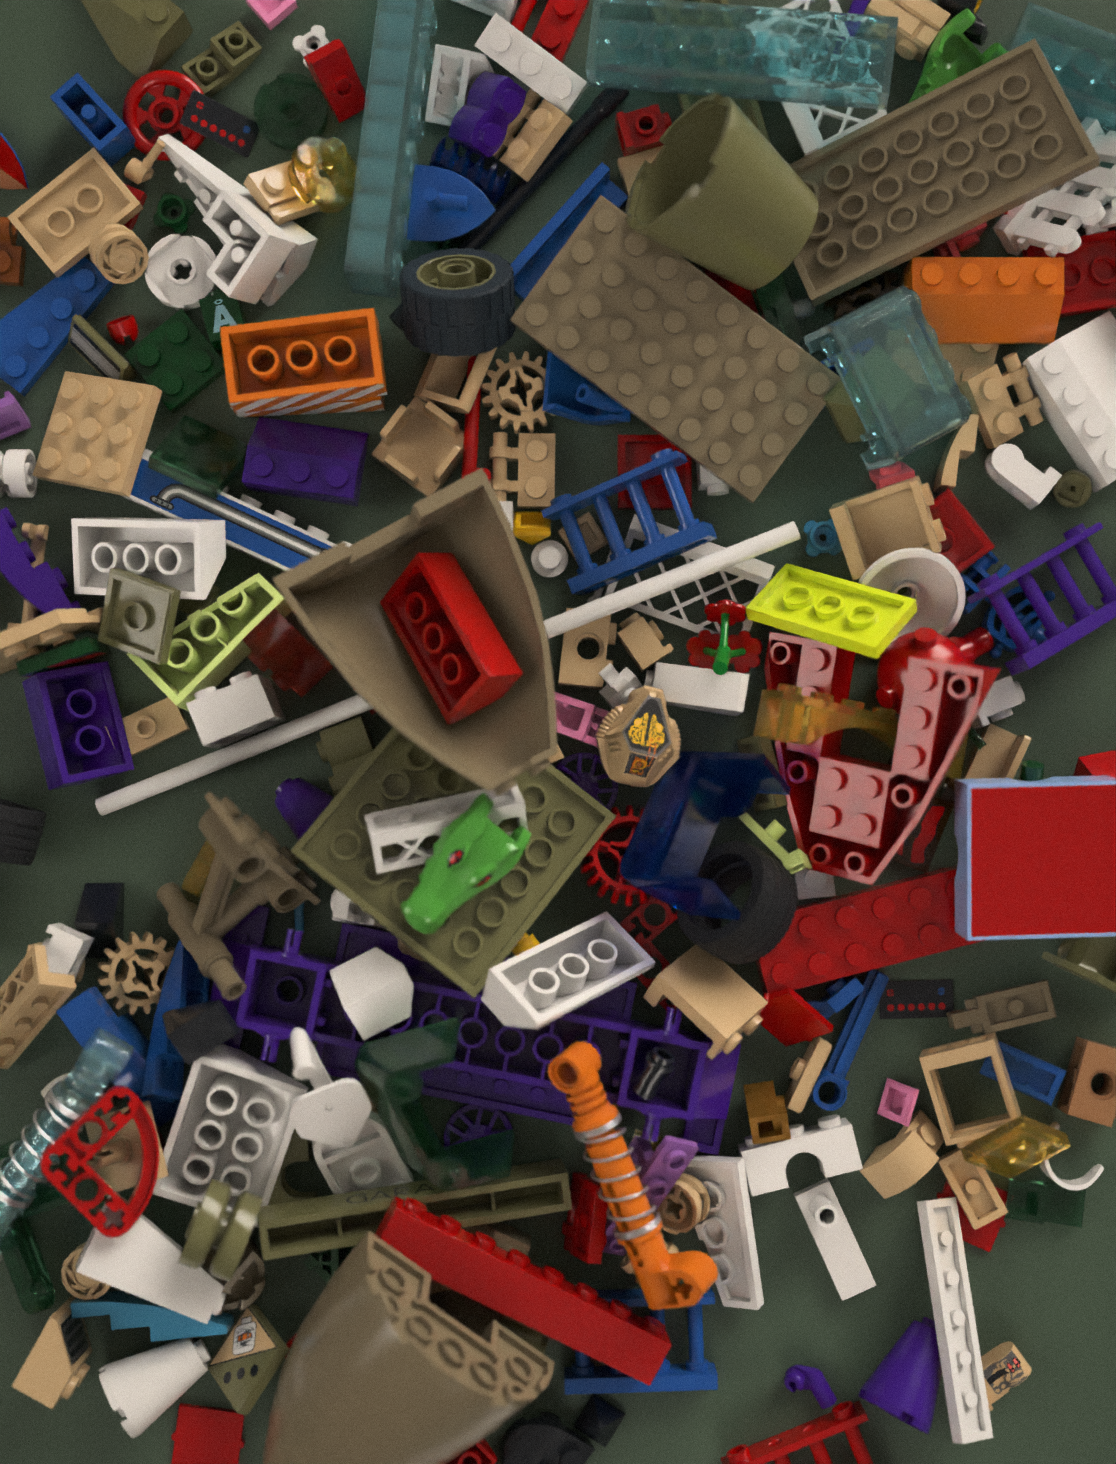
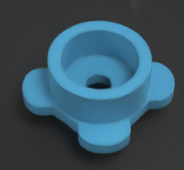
M832 519L818 523L810 520L804 525L803 530L807 534L808 540L805 551L809 556L816 557L819 553H829L834 556L841 551L842 547ZM820 535H825V536H826V540H825V541H821V540L819 539V536H820Z

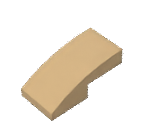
M971 414L959 426L948 442L937 469L933 492L942 493L947 488L952 490L956 487L959 458L967 459L975 452L979 415Z

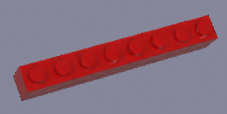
M397 1196L394 1197L374 1235L431 1274L432 1280L649 1386L651 1385L672 1346L665 1330L666 1327L659 1320L648 1315L643 1319L633 1314L632 1309L628 1305L617 1299H612L609 1302L598 1297V1292L591 1286L582 1282H578L576 1286L564 1280V1275L555 1268L545 1265L542 1269L530 1263V1258L524 1253L512 1248L508 1252L496 1246V1241L482 1232H476L473 1235L461 1229L462 1225L454 1218L444 1214L439 1218L427 1212V1207L416 1199L407 1197L406 1200H403Z

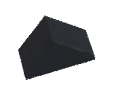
M85 883L75 919L76 930L94 938L85 958H109L104 953L105 948L115 951L118 948L115 939L119 937L124 941V883Z
M220 999L169 1010L162 1015L167 1036L187 1065H190L235 1036L240 1030Z

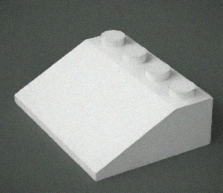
M1108 311L1028 357L1021 364L1027 367L1029 372L1027 380L1033 395L1037 394L1040 399L1041 411L1079 470L1085 472L1090 477L1094 493L1116 480V319Z
M224 1044L217 1046L194 1061L163 1151L169 1176L156 1180L152 1194L196 1208L198 1201H203L213 1178L231 1186L232 1193L225 1211L231 1213L238 1196L244 1191L263 1197L261 1206L268 1205L294 1131V1126L289 1118L290 1104L297 1097L306 1094L309 1087L242 1050ZM258 1216L254 1224L256 1227H258Z

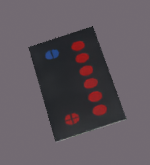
M194 89L180 121V124L248 158L261 127L257 122Z
M953 980L888 982L879 1001L880 1019L947 1017L946 1013L954 1011Z

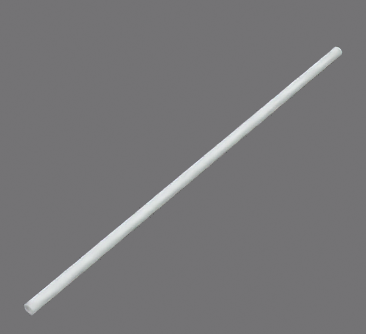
M792 521L544 620L547 638L550 639L801 539L797 526ZM355 695L95 799L96 808L101 816L107 815L373 708L359 695Z

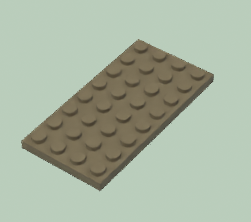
M1034 38L789 164L816 195L819 203L818 215L813 230L805 245L793 260V263L815 307L1100 166L1098 154L1036 39Z
M600 195L511 317L510 322L747 501L753 503L824 408L826 403L823 401V398L842 378L681 255L637 233L627 224V214Z

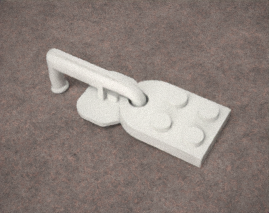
M300 1027L293 1029L290 1034L294 1063L293 1076L300 1080L309 1078L315 1090L293 1100L289 1107V1118L301 1138L312 1140L314 1159L333 1194L414 1182L413 1175L385 1121L377 1113L371 1111L372 1104L363 1085L357 1080L349 1078L332 1082L306 1031Z

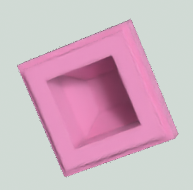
M887 1078L877 1114L909 1127L919 1090Z

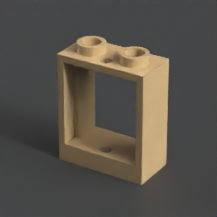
M996 1032L921 1051L919 1060L946 1146L956 1144L958 1148H966L978 1144L979 1138L993 1135L994 1139L997 1140L1006 1139L1016 1135V1130L1022 1129L1023 1118ZM990 1056L1008 1113L955 1125L938 1069Z

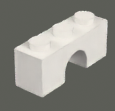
M496 12L474 45L566 115H569L589 85L587 81Z
M829 1115L819 1118L817 1125L805 1128L803 1124L789 1125L791 1139L753 1145L752 1135L745 1137V1143L737 1144L740 1157H744L748 1190L751 1196L789 1188L786 1177L787 1163L794 1155L802 1152H808L817 1156L820 1171L826 1178L863 1169L852 1124L846 1118L840 1119L839 1115Z

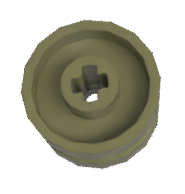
M212 1178L203 1201H198L184 1235V1237H187L178 1263L198 1269L203 1265L208 1251L212 1247L216 1251L210 1265L211 1275L230 1282L252 1232L263 1197L244 1191L238 1196L230 1213L225 1211L232 1193L231 1186Z

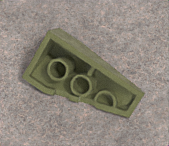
M81 0L118 63L137 79L147 73L160 70L193 33L184 11L171 0Z

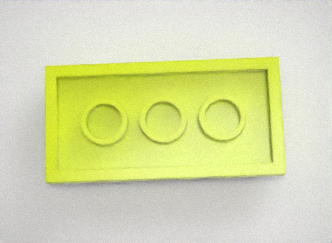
M788 563L780 569L746 606L748 620L878 659L917 612L916 599Z

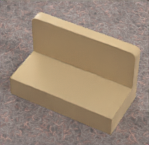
M991 723L986 725L962 779H1013L1032 738L1026 735L1017 736Z

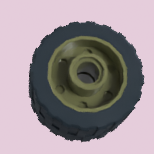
M451 248L418 256V258L411 260L402 268L399 281L404 335L414 347L426 353L429 352L439 356H472L492 351L497 347L499 348L514 335L516 326L510 322L511 317L515 313L514 271L511 264L501 256L485 250Z

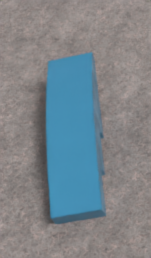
M123 1291L106 1292L104 1295L93 1300L75 1298L70 1303L72 1319L110 1315L111 1330L149 1326L151 1342L227 1334L234 1324V1316L222 1312V1315H211L208 1323L204 1324Z

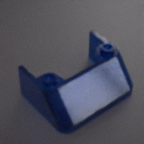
M681 751L678 755L680 758L656 782L621 861L620 873L632 886L686 914L739 920L741 912L712 880L697 877L721 817H738L744 814L752 806L757 793L789 795L791 788L765 754Z

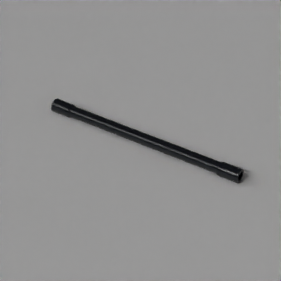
M614 78L592 101L591 106L564 133L529 182L521 179L494 207L496 212L480 227L474 229L459 244L457 249L472 248L481 250L586 137L630 95L627 87L620 80ZM401 303L389 318L404 332Z

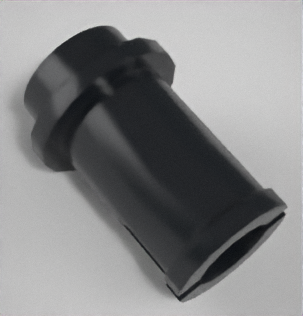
M655 1047L653 1051L647 1052L645 1056L646 1064L632 1085L633 1091L638 1096L647 1100H652L655 1097L656 1091L666 1074L672 1073L675 1068L673 1064L675 1061L674 1056L669 1051L660 1047Z

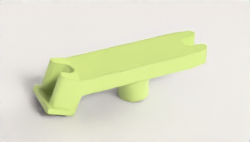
M744 809L736 815L782 861L783 866L790 871L791 875L805 868L812 869L807 854L802 850L797 849L788 853L777 842L787 830L776 819L764 829Z

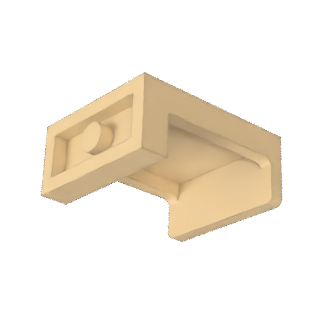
M919 475L832 504L829 511L853 580L861 578L864 572L879 558L896 550L925 548L932 550L934 553L941 552V541L946 540L945 531L940 518L933 520L929 506L935 504L929 483L922 484Z
M694 945L661 971L643 996L653 1007L657 1006L667 997L713 1041L712 1047L707 1052V1056L711 1060L722 1051L727 1055L731 1053L743 1039L741 1036L743 1032L747 1036L751 1035L764 1020L759 1014L768 1004L757 991L723 960L718 959L697 945Z

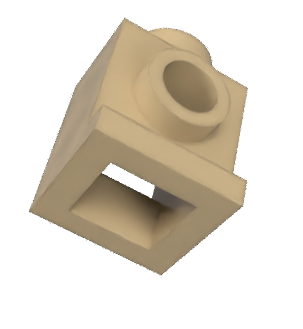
M638 612L632 614L619 624L622 630L617 633L616 637L641 673L674 650L670 643L663 647L660 641L665 638L653 620L647 623Z

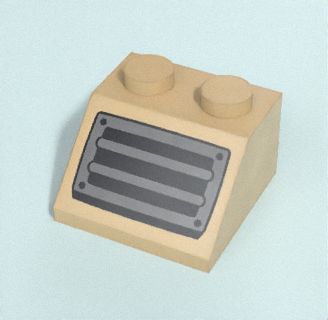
M71 1296L50 1316L11 1386L50 1409H53L62 1398L68 1401L76 1387H80L91 1366L86 1364L92 1352V1347L84 1318L72 1319L70 1303L76 1298L74 1296Z

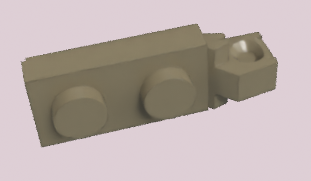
M1046 979L972 996V998L964 1000L966 1008L946 1013L950 1028L953 1027L956 1030L970 1026L973 1034H989L1057 1017L1049 982Z

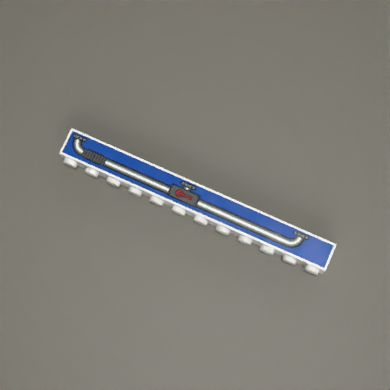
M146 448L143 452L130 497L122 496L169 519L225 520L227 546L283 572L336 545L327 540L329 537L328 533L309 525L307 531L294 525L295 518L279 510H275L273 515L260 509L262 506L261 502L242 494L240 499H237L227 494L229 490L227 486L209 478L206 484L194 479V471L178 463H175L173 468H170L160 463L162 459L160 455ZM344 541L345 544L347 545V547L353 545V544H350V543Z

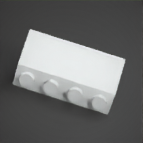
M129 517L71 518L74 594L105 595L110 569L121 568L181 590L179 599L203 600L207 598L226 559L225 520Z
M606 911L490 968L481 1000L504 1026L538 1029L653 968L656 962Z

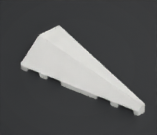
M170 134L158 136L157 140H161L165 144L162 152L167 154L177 169L174 175L179 182H186L196 196L194 204L204 217L222 189L250 198L260 208L247 188ZM265 213L271 220H273L269 213ZM293 221L278 225L296 245L263 293L264 295L261 300L266 306L275 304L307 269L318 238ZM217 235L222 244L225 245V242Z

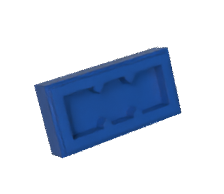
M998 1040L1013 1089L1051 1106L1066 1070ZM986 1057L979 1073L998 1082L991 1057Z

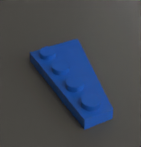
M83 257L59 278L55 277L0 319V378L25 397L68 343L72 317L75 314H80L86 320L115 283L105 279L97 267Z

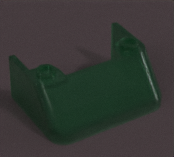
M458 1017L367 1042L358 1049L354 1063L355 1070L380 1118L386 1125L403 1161L436 1187L448 1191L510 1176L515 1133L511 1129L442 1147L418 1100L424 1084L420 1071L454 1061L461 1024Z

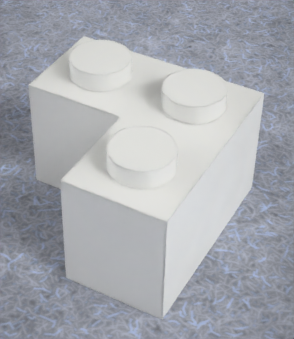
M222 189L202 220L225 242L206 275L229 298L257 304L296 243L250 198Z

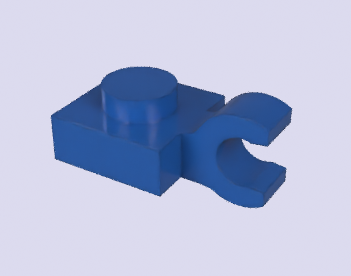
M850 975L845 978L832 980L825 987L827 993L822 997L821 1001L807 1000L806 1002L817 1009L828 1020L832 1014L842 1010L865 988L856 977Z

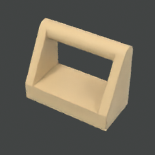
M497 348L477 355L459 400L456 399V396L467 373L468 360L472 356L451 357L431 353L414 396L426 403L428 400L444 412L469 414Z

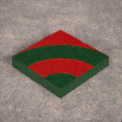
M86 637L19 660L16 665L20 676L31 677L35 673L76 667L110 655L111 651L109 645L98 642V639Z

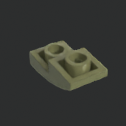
M237 21L210 39V48L182 65L181 73L196 82L204 95L211 98L239 76L261 54L262 47L240 21Z

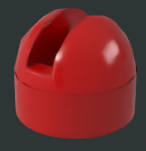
M126 315L106 324L110 337L117 344L126 345L123 337L129 336L132 342H135L138 337L139 329L134 315Z

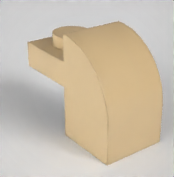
M919 1110L912 1114L909 1127L903 1126L894 1139L876 1146L862 1166L863 1169L859 1171L884 1199L899 1194L919 1181L938 1161L939 1157L936 1155V1152L944 1142L943 1134L922 1110Z

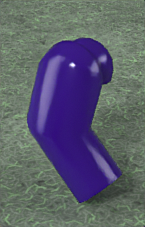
M796 1364L785 1372L784 1384L789 1391L794 1393L797 1389L798 1391H812L821 1409L829 1408L836 1403L837 1398L818 1368Z

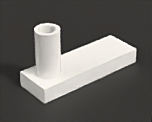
M825 1178L793 1193L842 1301L876 1286L875 1280L829 1180Z

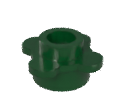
M171 192L164 193L157 205V213L154 214L153 221L160 228L166 226L173 229L176 234H184L188 231L187 222L190 215L195 213V204L189 199L183 200ZM172 211L178 212L176 216L171 215Z

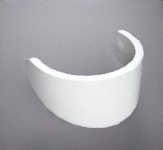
M1053 1122L1044 1130L1038 1140L1036 1149L1038 1164L1045 1175L1061 1187L1075 1191L1086 1189L1098 1179L1104 1167L1101 1164H1097L1084 1176L1073 1180L1056 1177L1048 1160L1049 1144L1060 1128L1058 1122Z

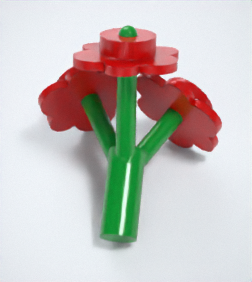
M727 599L707 604L704 607L707 620L718 622L721 625L720 634H711L710 631L704 629L699 632L698 637L693 636L689 638L686 642V650L690 653L688 657L689 664L699 668L713 669L714 673L718 675H724L728 671L729 663H734L735 670L738 673L744 674L748 673L751 668L758 667L760 665V657L758 655L762 652L761 641L755 637L751 638V634L746 630L739 632L738 635L732 634L728 636L729 626H733L736 622L745 621L746 607Z

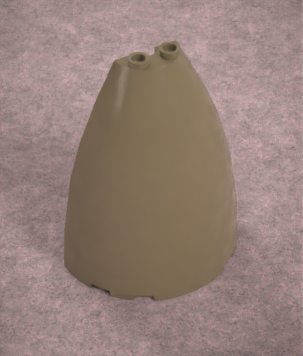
M482 468L414 503L409 515L347 547L345 542L342 541L273 578L279 592L307 633L355 692L398 732L439 762L486 791L494 790L497 796L518 785L514 778L525 771H528L532 777L551 766L548 758L557 753L556 699L549 642L536 589L511 525ZM417 553H453L523 672L522 676L502 698L454 724H447L380 604L382 598Z
M368 1231L333 1274L297 1331L282 1366L271 1405L263 1450V1464H446L495 1432L532 1402L550 1382L555 1362L494 1319L484 1328L483 1339L427 1301L432 1275Z

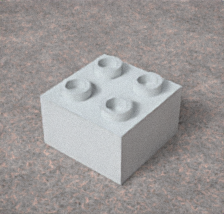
M247 671L230 678L231 685L216 689V686H211L194 694L195 700L186 703L203 746L219 749L286 721L270 680L259 674L252 675L251 671Z

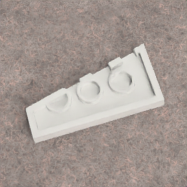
M695 1155L683 1173L693 1175L699 1179L703 1186L706 1187L710 1197V1210L706 1218L695 1226V1230L699 1240L704 1241L710 1258L717 1266L718 1276L715 1284L723 1306L759 1310L764 1304L744 1157Z

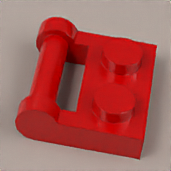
M521 0L511 25L522 33L537 0ZM548 0L531 40L563 63L587 11L589 0Z

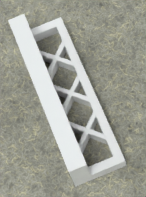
M516 785L499 796L495 794L494 790L488 792L485 789L364 814L377 874L425 864V860L432 857L433 849L426 850L419 846L420 843L427 836L437 835L440 837L442 830L463 814L481 793H485L494 801V805L487 818L498 826L502 820L517 817L518 827L523 826L528 830L525 801L518 786ZM513 831L506 832V834L511 836ZM398 843L405 847L398 856L382 859L381 846Z

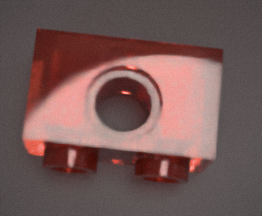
M275 608L242 639L252 651L248 658L262 672H265L268 668L271 669L274 673L270 678L284 692L291 688L301 698L334 667Z

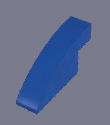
M96 986L85 990L56 1011L82 1048L115 1086H127L136 1093L142 1102L150 1101L156 1125L161 1127L176 1116L180 1101L171 1103L143 1096L149 1041L129 1013L117 1017Z

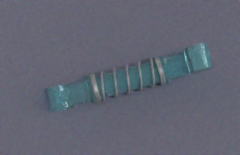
M101 1027L97 1028L91 1035L78 1061L64 1081L57 1082L45 1096L46 1106L36 1109L33 1113L34 1123L24 1126L21 1130L22 1140L12 1143L9 1148L10 1157L0 1160V1244L3 1232L10 1222L13 1221L15 1215L24 1212L36 1197L34 1188L39 1182H46L48 1180L41 1171L40 1158L42 1152L100 1097L109 1081L115 1080L120 1075L133 1053L134 1046ZM81 1125V1127L79 1128L78 1132H82V1131H83L82 1125ZM55 1152L50 1155L51 1166H57L60 1163Z

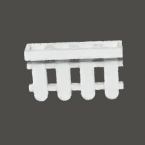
M1085 117L1081 125L1098 154L1099 161L1115 165L1111 169L1096 167L1009 210L1008 214L1002 216L993 227L1007 253L1018 256L1023 249L1027 250L1030 245L1044 248L1046 255L1050 257H1055L1058 252L1068 254L1078 249L1081 245V238L1077 229L1082 224L1094 225L1100 222L1106 213L1101 201L1106 195L1116 196V131L1110 130L1105 135L1096 118ZM1077 189L1091 192L1088 197L1074 195ZM1054 217L1068 220L1063 226L1049 223Z

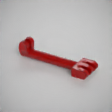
M472 356L468 360L467 379L477 356ZM481 387L470 413H465L461 479L481 469L477 468ZM482 468L489 482H491V472L486 468Z

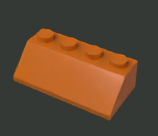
M1064 257L912 258L904 270V344H1051L1055 341L1064 299Z

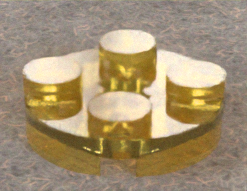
M321 137L306 139L300 143L291 155V163L288 165V178L291 186L299 198L306 204L312 201L315 205L321 206L319 211L337 213L344 210L363 187V181L359 176L355 162L346 152L344 143L335 137L328 140ZM321 169L329 175L330 182L326 177L319 175L318 172Z

